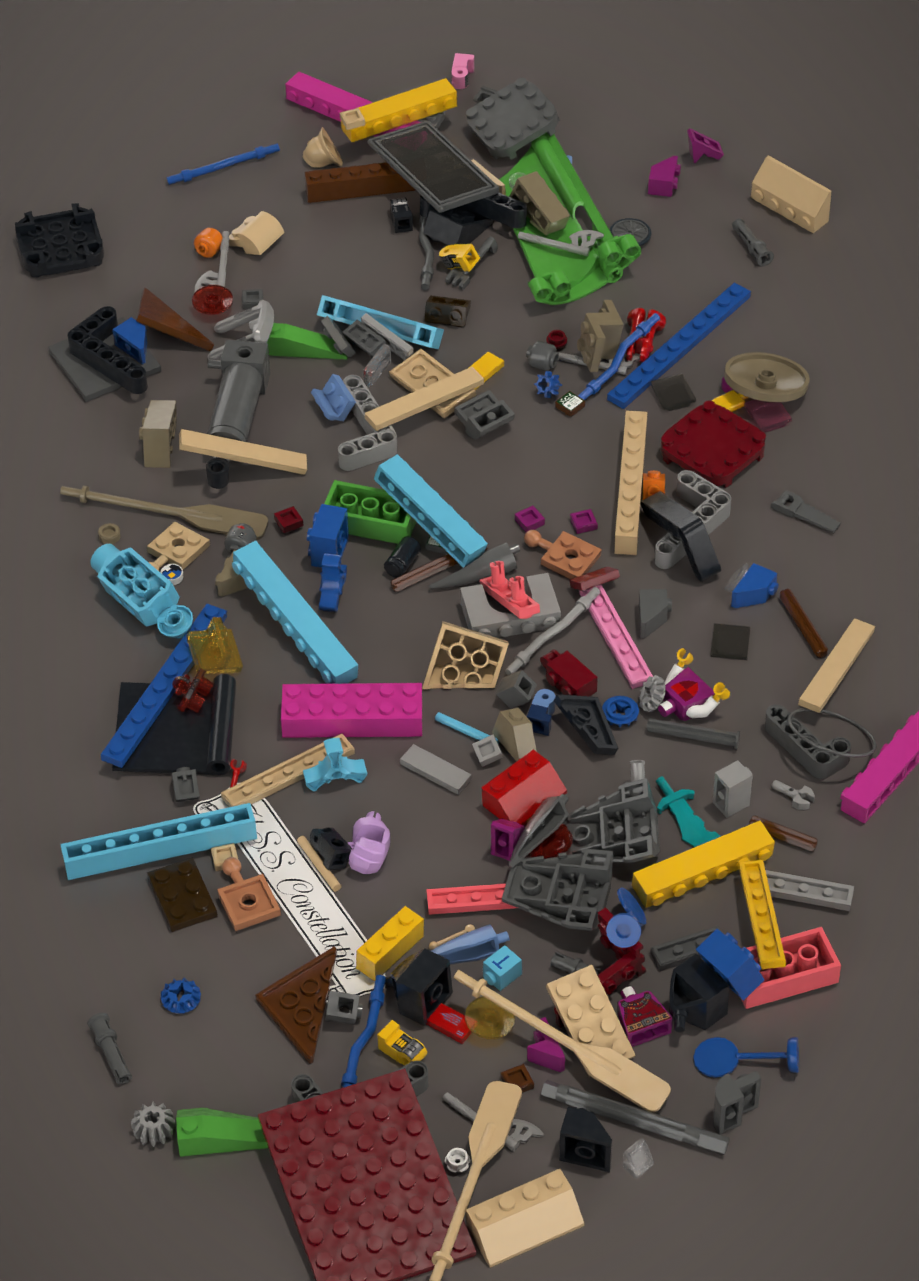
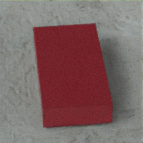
M607 566L569 581L571 588L584 591L618 579L620 575L618 569Z

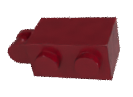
M553 649L540 657V662L546 669L548 683L561 691L562 695L592 696L597 692L598 677L568 650L560 654L557 650Z

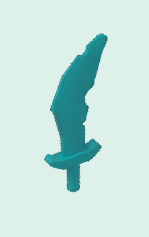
M663 776L656 780L657 785L666 796L659 802L657 813L662 814L666 809L671 810L676 818L683 841L693 847H697L721 837L715 831L710 832L704 827L705 822L697 815H694V811L686 802L688 799H694V790L681 789L674 792Z

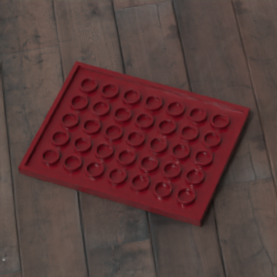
M405 1068L258 1114V1121L316 1281H401L434 1269L435 1265L431 1261L433 1253L441 1250L458 1203ZM464 1219L450 1254L453 1258V1263L476 1256V1250Z

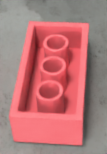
M822 927L781 938L786 967L761 969L759 971L765 980L744 1001L742 1000L745 1009L839 983L841 964ZM756 945L747 947L755 957L754 960L759 964Z

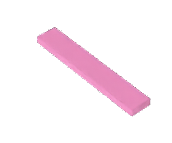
M602 585L595 586L600 590V594L591 602L592 605L588 610L631 688L641 687L643 682H647L648 677H653L604 588ZM592 588L584 591L579 590L580 596H586Z

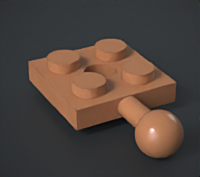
M529 530L524 536L527 546H539L547 550L541 558L542 566L569 579L587 574L602 552V549L565 531L561 533L554 543L543 539L537 530ZM574 555L576 558L569 559L566 556Z
M229 857L224 860L222 869L226 875L232 877L234 884L217 889L234 930L238 931L281 916L280 907L264 875L260 874L243 880L240 873L241 862L235 857ZM249 899L255 901L252 905L243 904L244 901Z

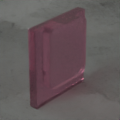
M752 400L744 403V407L761 431L769 432L785 427L786 423L792 422L791 416L781 402Z

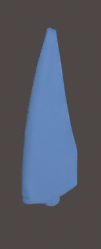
M489 924L451 939L431 951L450 960V964L478 961L493 955L499 950V944L510 939L507 931L496 934L493 927Z

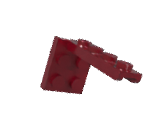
M605 907L598 912L600 941L606 949L611 948L615 952L618 961L597 976L606 994L609 995L614 992L619 984L625 980H630L635 974L638 977L646 972V968L642 965L645 962V956L640 953L644 947L639 941L628 948H621L610 942L606 927L614 915ZM554 1007L556 1024L561 1028L564 1024L556 1007Z

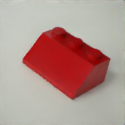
M534 749L481 787L483 807L499 819L514 821L523 826L546 798L567 794L566 787L550 761Z

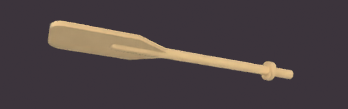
M460 970L454 975V979L473 990L472 996L475 998L482 995L572 1050L592 1078L648 1112L659 1111L669 1097L671 1088L667 1082L615 1050L576 1042L486 987L487 981L483 978L478 982Z
M493 1081L488 1084L468 1136L472 1166L441 1250L433 1253L431 1261L435 1266L429 1281H441L444 1270L452 1267L453 1258L450 1254L481 1169L504 1147L522 1097V1090L518 1085Z

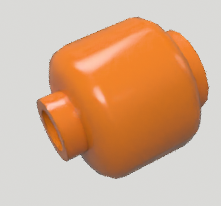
M208 227L202 230L194 239L196 251L206 258L215 256L220 251L222 235L214 228Z

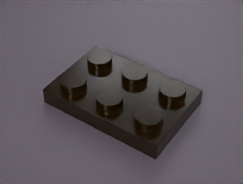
M193 857L147 872L148 880L171 932L218 917L216 907Z

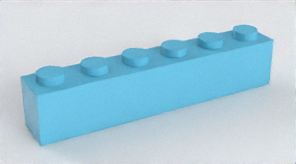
M398 454L378 466L374 480L463 568L483 555L488 544L484 538Z

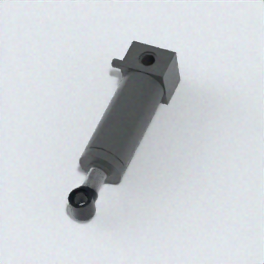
M226 340L221 361H208L209 368L221 369L222 380L207 434L247 442L259 394L266 393L270 378L268 343ZM214 457L207 462V481L210 487L221 489L228 485L229 459Z

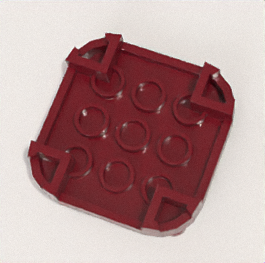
M708 400L703 405L690 411L661 437V452L663 461L667 464L673 461L714 485H724L727 488L732 485V478L754 460L760 462L764 457L766 434L725 407Z

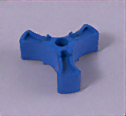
M324 553L322 572L320 573L321 585L319 590L321 598L319 609L337 612L339 595H342L343 585L346 582L347 565L341 564V555Z

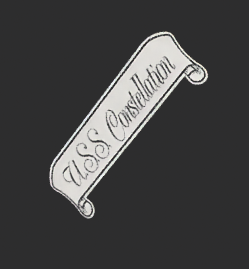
M220 794L214 798L197 802L193 807V811L196 815L228 808ZM263 798L251 804L256 822L257 839L237 843L257 873L264 875L275 899L317 957L332 947H336L337 956L332 974V980L336 985L330 986L329 992L336 991L360 996L369 994L374 990L375 981L356 969V950L367 939L269 802Z

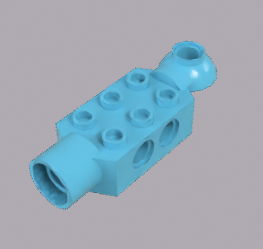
M104 544L94 552L91 558V567L98 573L97 577L109 595L146 627L157 624L159 631L163 635L172 638H183L192 626L193 614L188 607L177 605L180 596L170 580L131 547L120 551L112 544Z

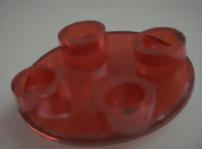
M561 824L556 831L528 855L531 858L544 856V859L559 857V853H565L571 847L573 836L567 826Z

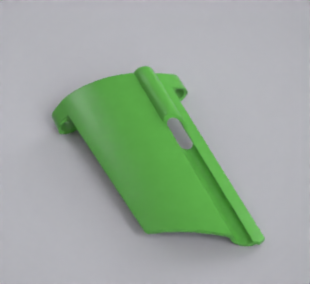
M546 132L531 142V147L521 160L499 180L505 184L506 196L509 197L517 178L537 171L570 214L565 228L548 235H544L530 223L531 219L527 217L525 227L513 228L517 238L520 231L572 244L569 236L582 231L575 217V210L580 205L583 206L592 222V230L604 234L603 238L596 239L594 246L590 247L588 256L518 238L535 277L530 282L528 281V287L534 298L539 303L561 305L581 299L600 289L608 282H617L623 275V269L640 256L641 247L631 234L613 237L555 134L550 136ZM587 236V242L590 241L591 236ZM578 238V246H581L582 239Z

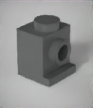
M330 991L325 1021L355 1025L356 1018L361 1019L363 1004L359 1003L360 995ZM345 1007L349 1012H340L339 1009Z

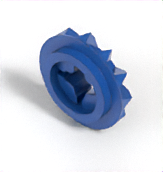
M626 696L611 697L602 706L610 725L618 724L619 727L623 724L630 726L632 721L637 720L639 714L637 703ZM616 708L621 712H624V715H621L620 713L616 714Z
M185 978L178 981L173 979L172 983L165 984L163 991H161L163 1006L173 1013L189 1012L199 1004L201 999L200 988L196 986L194 980L187 981ZM183 990L184 995L178 1001L177 994Z

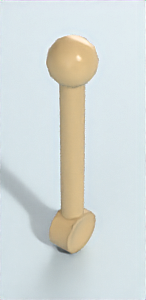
M469 924L463 931L438 942L433 941L429 944V949L433 950L451 939L475 930V927Z

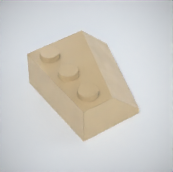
M442 621L422 689L495 688L508 648V641Z

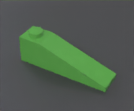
M273 323L272 331L267 341L269 356L346 360L348 357L344 353L340 354L335 349L333 344L336 342L333 338L330 340L327 335L289 324Z
M208 1108L177 1110V1140L180 1157L268 1148L257 1117Z

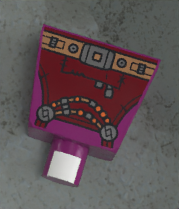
M631 986L624 988L620 992L622 1000L617 1003V1017L632 1047L671 1033L672 1017L652 992L645 991L637 994Z

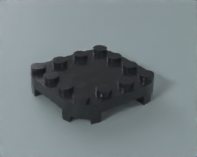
M79 203L71 204L72 210L33 217L32 211L24 213L25 217L15 222L16 238L23 265L30 272L31 277L37 278L42 275L58 274L91 266H100L102 264V258L104 257L103 240L101 239L95 219V212L92 208L88 210L79 207Z

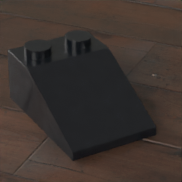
M461 206L441 213L434 209L429 212L423 233L430 236L431 240L443 242L446 246L470 244L490 227L494 220Z

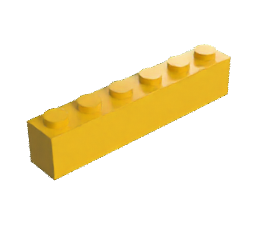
M445 78L359 107L365 119V126L346 130L341 121V129L351 142H355L457 107V91Z
M760 820L634 872L632 888L645 908L652 905L657 906L671 897H679L695 887L701 888L712 880L726 877L729 873L739 870V862L765 861L773 855L775 841Z

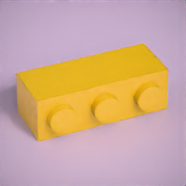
M404 906L356 950V969L375 981L377 975H383L424 937V918Z

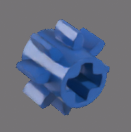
M546 371L545 376L537 375L539 379L537 383H534L538 389L537 394H544L545 398H551L552 394H559L558 390L562 386L558 380L559 375L552 376L551 371Z

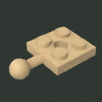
M174 522L147 545V552L158 558L154 562L149 563L158 571L166 562L168 564H177L184 570L210 546V540Z

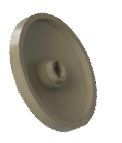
M753 352L734 356L726 363L724 379L733 390L744 396L767 402L796 400L807 392L810 381L807 371L801 365L788 358L769 353Z

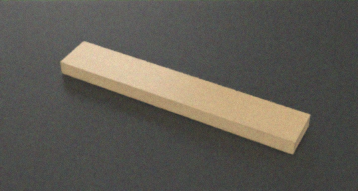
M470 367L365 413V419L378 431L484 384V378L473 367Z
M181 429L179 433L180 450L303 475L307 471L306 454Z
M855 618L853 619L800 697L798 705L817 713L821 712L873 635L875 626Z
M343 734L333 737L340 738L343 757L355 754V748ZM324 742L221 792V798L228 807L247 803L253 804L304 779L303 770L318 765V762L323 761L327 753Z

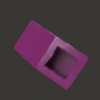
M672 156L651 166L648 183L649 195L672 197L673 189H677L678 177L676 176H680L681 164H678V156Z

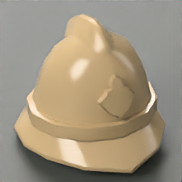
M322 127L319 135L308 141L303 152V158L311 167L320 168L333 163L342 167L341 156Z

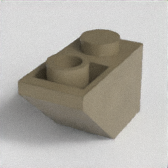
M233 552L230 558H226L222 572L216 576L215 585L218 588V596L221 597L248 588L244 578L240 574H236L232 567Z

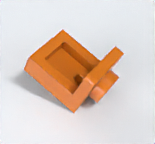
M655 470L643 473V500L659 491L665 494V474Z

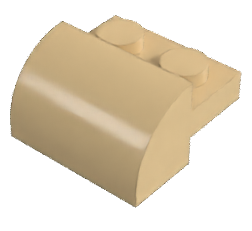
M261 211L256 217H247L238 228L232 231V234L229 235V246L243 247L246 254L261 255L285 232L274 216Z

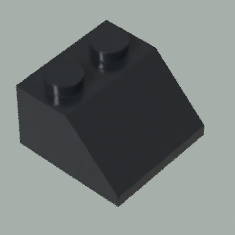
M568 1107L560 1130L559 1161L610 1172L612 1159L611 1137L593 1112L583 1108Z

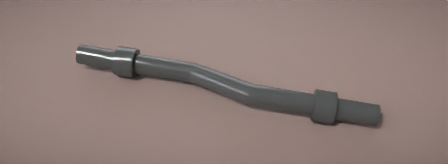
M420 215L419 239L426 252L425 265L421 271V288L428 290L430 280L434 274V269L432 268L434 250L427 235L423 233L427 218Z

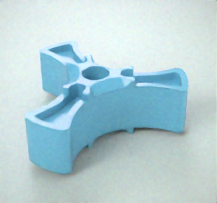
M340 738L325 740L324 746L327 755L324 760L319 761V764L312 768L303 770L306 786L312 791H317L320 786L326 782L329 784L335 779H352L361 783L367 776L364 759L353 760L347 759V756H342L343 748Z

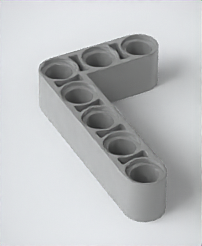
M346 376L343 382L356 401L351 410L367 434L338 446L339 467L342 470L351 471L395 456L397 454V434L392 425L376 431L366 421L365 413L379 407L360 376Z
M684 470L678 474L677 496L696 507L692 513L701 519L709 535L730 516V494L690 470ZM669 532L656 543L655 564L661 569L673 567L686 555L682 542Z

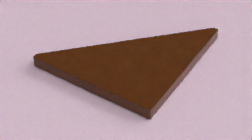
M144 288L141 295L137 322L212 351L213 342L152 292Z
M335 946L255 994L258 1003L309 1064L313 1063L337 956Z

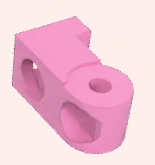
M455 53L451 71L452 86L455 89H465L468 86V73L474 72V55Z

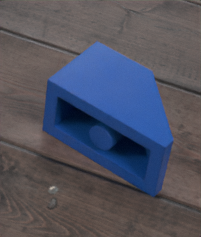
M131 317L113 329L114 345L142 365L146 363L147 330L144 324L137 322Z
M753 563L732 591L731 607L740 608L766 603L771 595L774 596L778 590L777 573Z

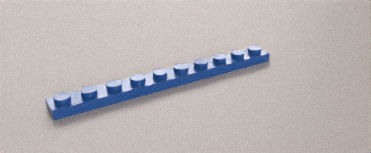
M734 282L607 394V400L625 409L751 297V291Z
M210 604L205 605L193 622L190 630L183 636L101 753L102 761L123 768L183 680L178 679V677H186L227 618V610Z

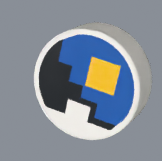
M168 564L161 569V574L170 580L173 585H177L183 580V569L181 566Z

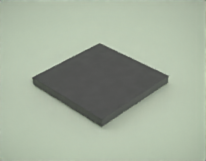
M124 317L117 319L118 325L126 321ZM113 334L103 341L142 366L146 370L147 377L161 372V365L148 348L146 351V363L142 365L114 345ZM68 339L48 346L52 357L86 402L122 387L72 355L69 350Z

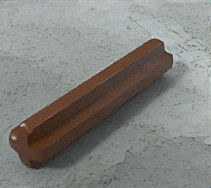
M753 815L749 821L750 825L761 820L771 837L811 852L817 847L818 839L756 815Z

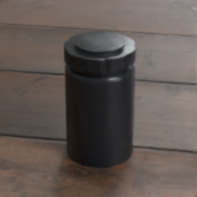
M412 537L402 538L384 563L385 571L395 578L403 575L420 553V544Z

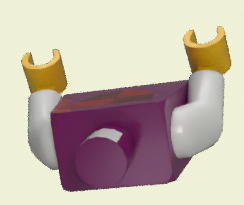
M684 648L678 650L677 658L679 662L673 665L665 680V696L663 703L658 706V710L663 717L674 713L681 721H687L691 718H705L717 707L720 699L726 700L729 698L730 691L725 688L722 682H718L711 689L689 667L684 668V665H688L693 661L691 653L683 659L686 653Z

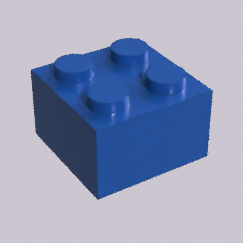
M321 504L319 511L315 512L313 527L309 528L307 532V541H310L308 556L311 557V566L322 568L324 553L341 555L342 559L349 540L347 508Z
M717 928L696 948V951L703 961L730 985V989L744 1001L765 980L759 972L762 968L754 960L755 957L747 948L743 947L741 949L737 945V940L730 933L727 932L724 935Z

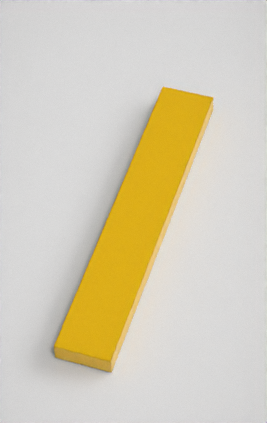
M763 860L739 862V871L759 964L762 969L786 967V959Z

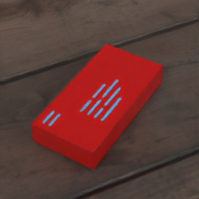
M443 1003L428 1018L426 1024L461 1044L466 1041L476 1028L474 1020Z

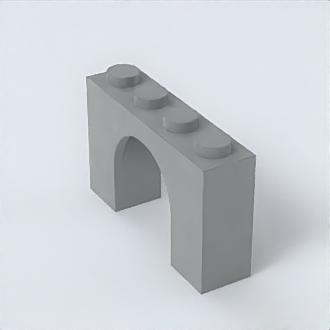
M549 574L526 576V593L540 606V613L534 614L528 619H519L513 613H502L493 609L487 601L482 584L460 588V603L468 629L495 638L551 628L561 621V610Z

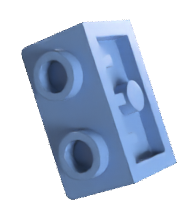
M332 374L323 390L312 389L311 391L315 402L320 406L324 416L332 421L344 422L356 403L339 375Z

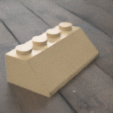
M768 155L752 182L751 198L812 233H815L829 222L832 191Z
M557 1169L466 1209L467 1229L490 1268L584 1226L573 1189L561 1169Z

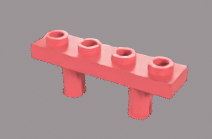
M495 561V563H490L491 576L480 579V584L483 585L484 591L519 619H528L532 615L540 613L539 604L525 594L524 577L515 576V581L513 577L507 580L505 578L504 562Z

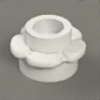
M462 1148L450 1150L445 1157V1164H447L448 1170L454 1173L466 1171L469 1168L468 1164L471 1162L470 1156Z

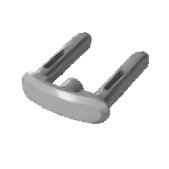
M261 300L257 306L217 322L214 326V331L216 333H225L249 322V327L253 333L236 341L267 343L273 327L274 310L268 301ZM224 346L212 350L207 356L208 360H221Z

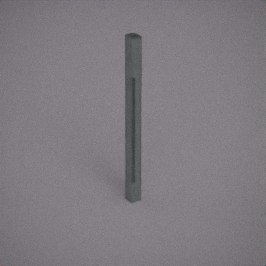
M546 1080L543 1084L541 1095L553 1098L556 1101L577 1108H583L587 1111L722 1155L726 1154L730 1140L729 1137L562 1083L558 1084Z

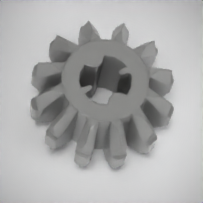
M154 1101L149 1107L142 1104L141 1110H135L134 1118L131 1121L134 1137L140 1139L143 1145L150 1141L153 1147L157 1141L164 1144L166 1141L165 1137L172 1138L173 1129L176 1126L171 1109H166L164 1103L157 1107Z

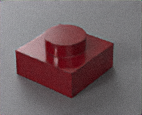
M294 506L274 513V520L283 533L304 526L303 519Z

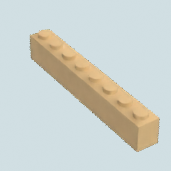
M626 411L614 554L637 555L647 412Z

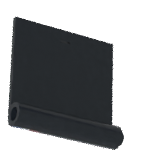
M220 674L214 678L213 686L197 685L190 699H187L185 696L191 685L180 684L123 768L112 765V771L173 773L178 768L190 767V770L196 769V774L223 775L230 771L236 693L235 678L229 674ZM121 682L116 732L150 683Z

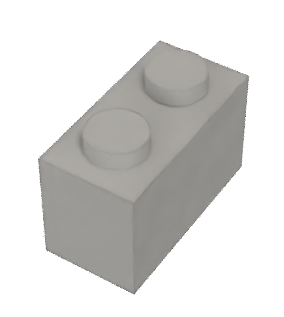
M738 760L715 772L713 804L726 818L750 806L753 775L750 769L744 767Z

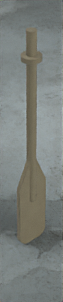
M62 486L60 490L61 495L80 498L81 503L93 500L179 516L200 530L227 535L233 525L245 523L253 528L256 540H259L264 536L268 526V518L264 514L211 504L178 508L89 491V486H83L82 489Z

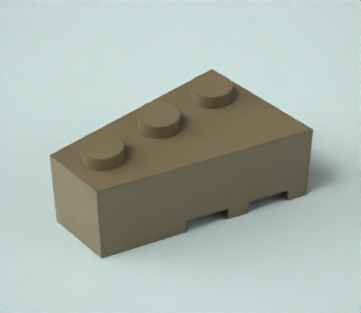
M535 171L517 178L509 197L527 205V217L531 219L530 223L544 235L565 228L570 214L539 173Z
M151 400L149 408H145V417L142 418V427L139 429V439L143 440L145 467H171L170 453H173V446H170V443L175 438L177 424L175 400Z

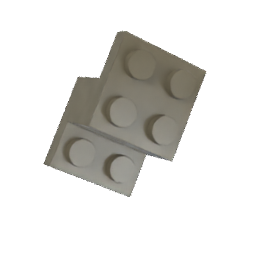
M604 300L599 313H586L585 319L581 323V337L577 341V349L581 352L583 362L587 365L590 372H598L601 359H614L619 347L624 324L612 300Z

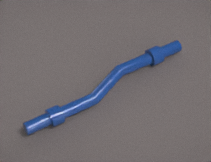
M278 143L267 147H256L253 151L193 170H182L179 174L166 177L167 183L170 185L180 181H191L194 177L254 158L266 157L265 155L280 151Z
M654 313L645 322L642 321L636 327V330L619 345L611 366L596 380L593 379L586 385V389L578 395L580 398L586 400L592 394L595 395L601 389V386L618 371L627 348L641 336L649 333L651 327L660 320V316L657 313Z
M384 975L376 976L374 990L370 992V1010L367 1025L350 1049L346 1073L343 1074L341 1081L343 1088L357 1083L356 1071L360 1052L376 1031L380 1007L383 1006L385 998L383 990L386 977Z

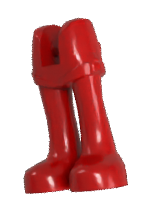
M636 308L628 313L627 323L631 327L630 335L642 321L645 322L646 311L643 308ZM653 309L649 310L647 320L654 313L660 316V320L651 327L649 333L643 338L636 340L627 348V360H632L635 353L640 354V362L642 363L649 358L654 348L652 344L655 331L663 330L666 325V318L662 313Z

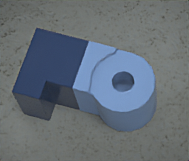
M549 689L539 690L535 694L527 714V718L532 723L533 732L549 736L551 731V718L555 712V693Z

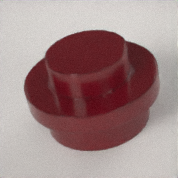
M553 330L547 336L546 342L554 345L556 349H560L566 346L567 337L563 331Z

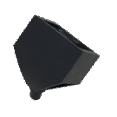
M424 948L406 958L392 971L390 977L386 978L385 985L387 987L393 986L401 1015L423 1026L427 1024L428 1018L441 1003L444 1004L453 993L450 960Z
M694 954L674 968L672 972L669 991V1011L675 1021L676 1032L685 1031V1022L706 1030L728 1014L730 985L697 954Z

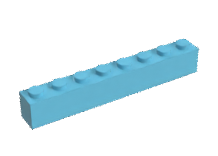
M254 541L234 551L232 567L236 574H240L244 578L246 586L250 590L253 589L257 594L259 602L262 605H266L270 610L272 618L275 621L278 620L282 625L285 634L293 638L298 650L306 654L311 666L317 668L321 673L326 684H347L358 677L357 662L258 542Z
M247 803L61 844L67 878L72 880L209 850L212 847L257 839L256 822L251 804Z

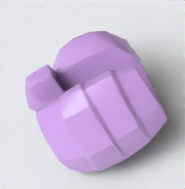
M374 811L367 813L366 817L356 821L352 830L353 841L348 842L352 847L349 855V865L353 870L362 874L378 872L390 847L389 829L381 821L379 813H376L375 818L373 817Z

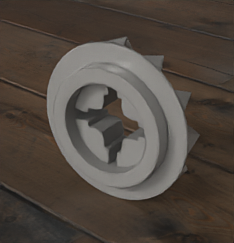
M657 675L649 676L647 682H643V688L640 690L641 694L638 697L640 701L639 707L643 708L644 711L652 712L662 703L665 696V681L662 677Z

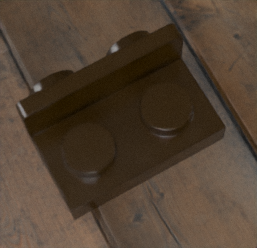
M430 295L426 301L424 320L430 323L464 327L466 325L467 313L471 307V300Z

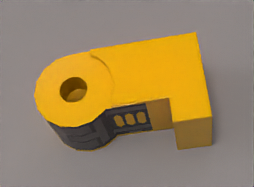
M473 244L448 245L439 252V256L447 269L458 267L462 268L463 271L470 272L480 259Z
M393 1020L377 1034L378 1049L404 1066L412 1061H421L427 1055L425 1046L419 1040L410 1037L400 1030V1025Z

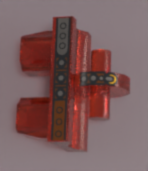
M199 669L192 682L187 674L174 678L172 685L176 689L175 693L177 695L185 693L177 708L178 710L184 712L186 707L196 712L200 710L205 699L195 694V691L207 696L214 684L203 677L206 672L204 669Z

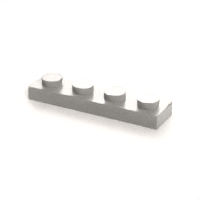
M765 870L771 897L850 911L854 886Z

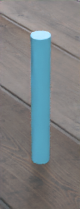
M440 712L435 716V721L479 741L491 736Z

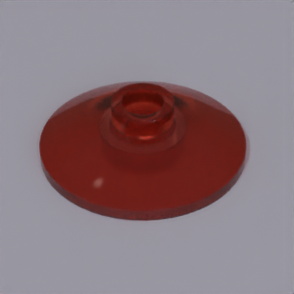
M220 285L204 286L198 289L192 296L193 307L198 312L207 315L223 313L233 304L231 291Z

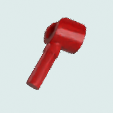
M231 760L230 766L233 769V776L230 788L237 785L240 773L245 772L247 764L244 760H242L239 768H236L237 760Z

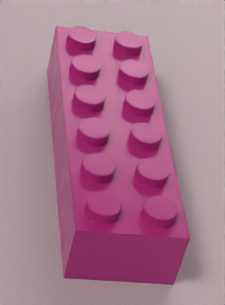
M422 683L283 684L281 707L282 738L336 737L340 734H343L345 737L422 736Z

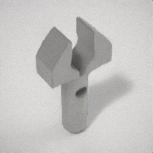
M778 780L773 781V789L793 799L792 807L798 810L810 809V802L803 798L814 803L815 795L811 788L804 785L802 789L796 790Z

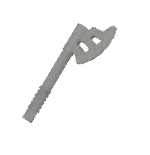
M582 230L570 235L569 238L572 244L520 231L518 234L519 239L567 250L568 252L584 256L589 255L590 247L594 246L596 239L604 237V234L598 231ZM587 236H591L590 241L587 242ZM578 238L582 239L581 246H578Z
M229 231L222 232L223 239L220 247L219 271L215 273L209 270L198 279L194 290L196 297H199L203 292H212L215 288L219 291L225 289Z
M558 352V360L587 366L584 364L582 357ZM625 354L616 373L626 375L628 368H631L634 362H639L640 357L634 355L632 360L625 362ZM606 359L608 363L600 362L599 369L606 371L611 366L613 359Z
M450 1093L444 1094L442 1100L474 1122L477 1115L475 1111ZM514 1119L511 1128L516 1127L515 1131L510 1136H507L504 1145L510 1150L515 1151L519 1143H526L531 1137H543L544 1133L530 1122ZM523 1129H527L525 1134L521 1135Z

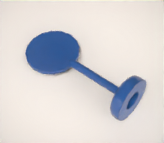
M622 887L617 890V895L627 913L614 915L608 922L606 932L610 942L615 946L628 948L639 941L642 933L641 926L646 924V917L634 896Z
M715 1037L700 1043L694 1053L696 1068L700 1073L708 1077L718 1078L733 1072L738 1065L739 1059L787 1058L788 1070L791 1073H799L798 1037L788 1039L787 1052L738 1053V1049L733 1042L726 1038Z

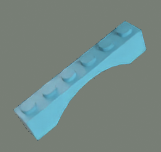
M322 295L317 312L318 316H328L332 320L351 325L356 320L361 322V317L367 313L402 340L439 350L444 329Z

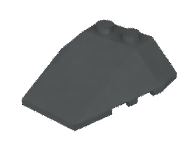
M648 779L625 783L618 787L619 790L607 797L602 795L598 798L599 801L586 808L584 805L569 813L558 828L559 853H566L567 855L582 853L581 850L585 849L613 851V862L626 863L655 857L660 852L658 813Z
M585 849L581 850L582 853L567 855L566 853H559V857L544 859V856L522 859L510 869L502 895V902L569 929L593 931L598 928V912L606 907L611 890L613 851Z

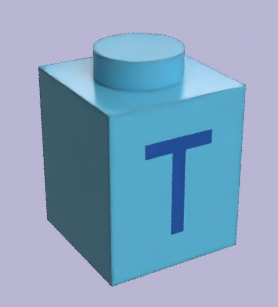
M505 945L483 962L484 979L489 985H494L499 991L522 975V959Z

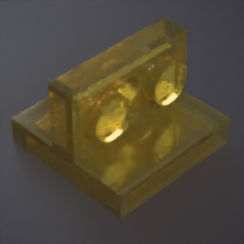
M212 617L207 629L204 631L188 632L186 637L197 673L200 669L205 670L204 674L241 672L243 665L232 629H227L223 625L221 617Z

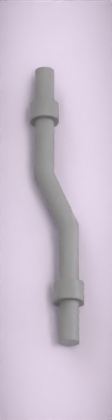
M593 587L586 596H581L576 602V606L561 621L540 634L524 651H520L514 657V661L505 669V673L510 675L515 673L520 667H524L530 661V657L546 641L567 628L582 612H586L591 607V602L600 594V590L597 587Z

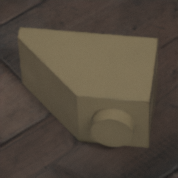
M519 708L500 711L492 733L512 757L518 761L533 749L537 752L532 723Z

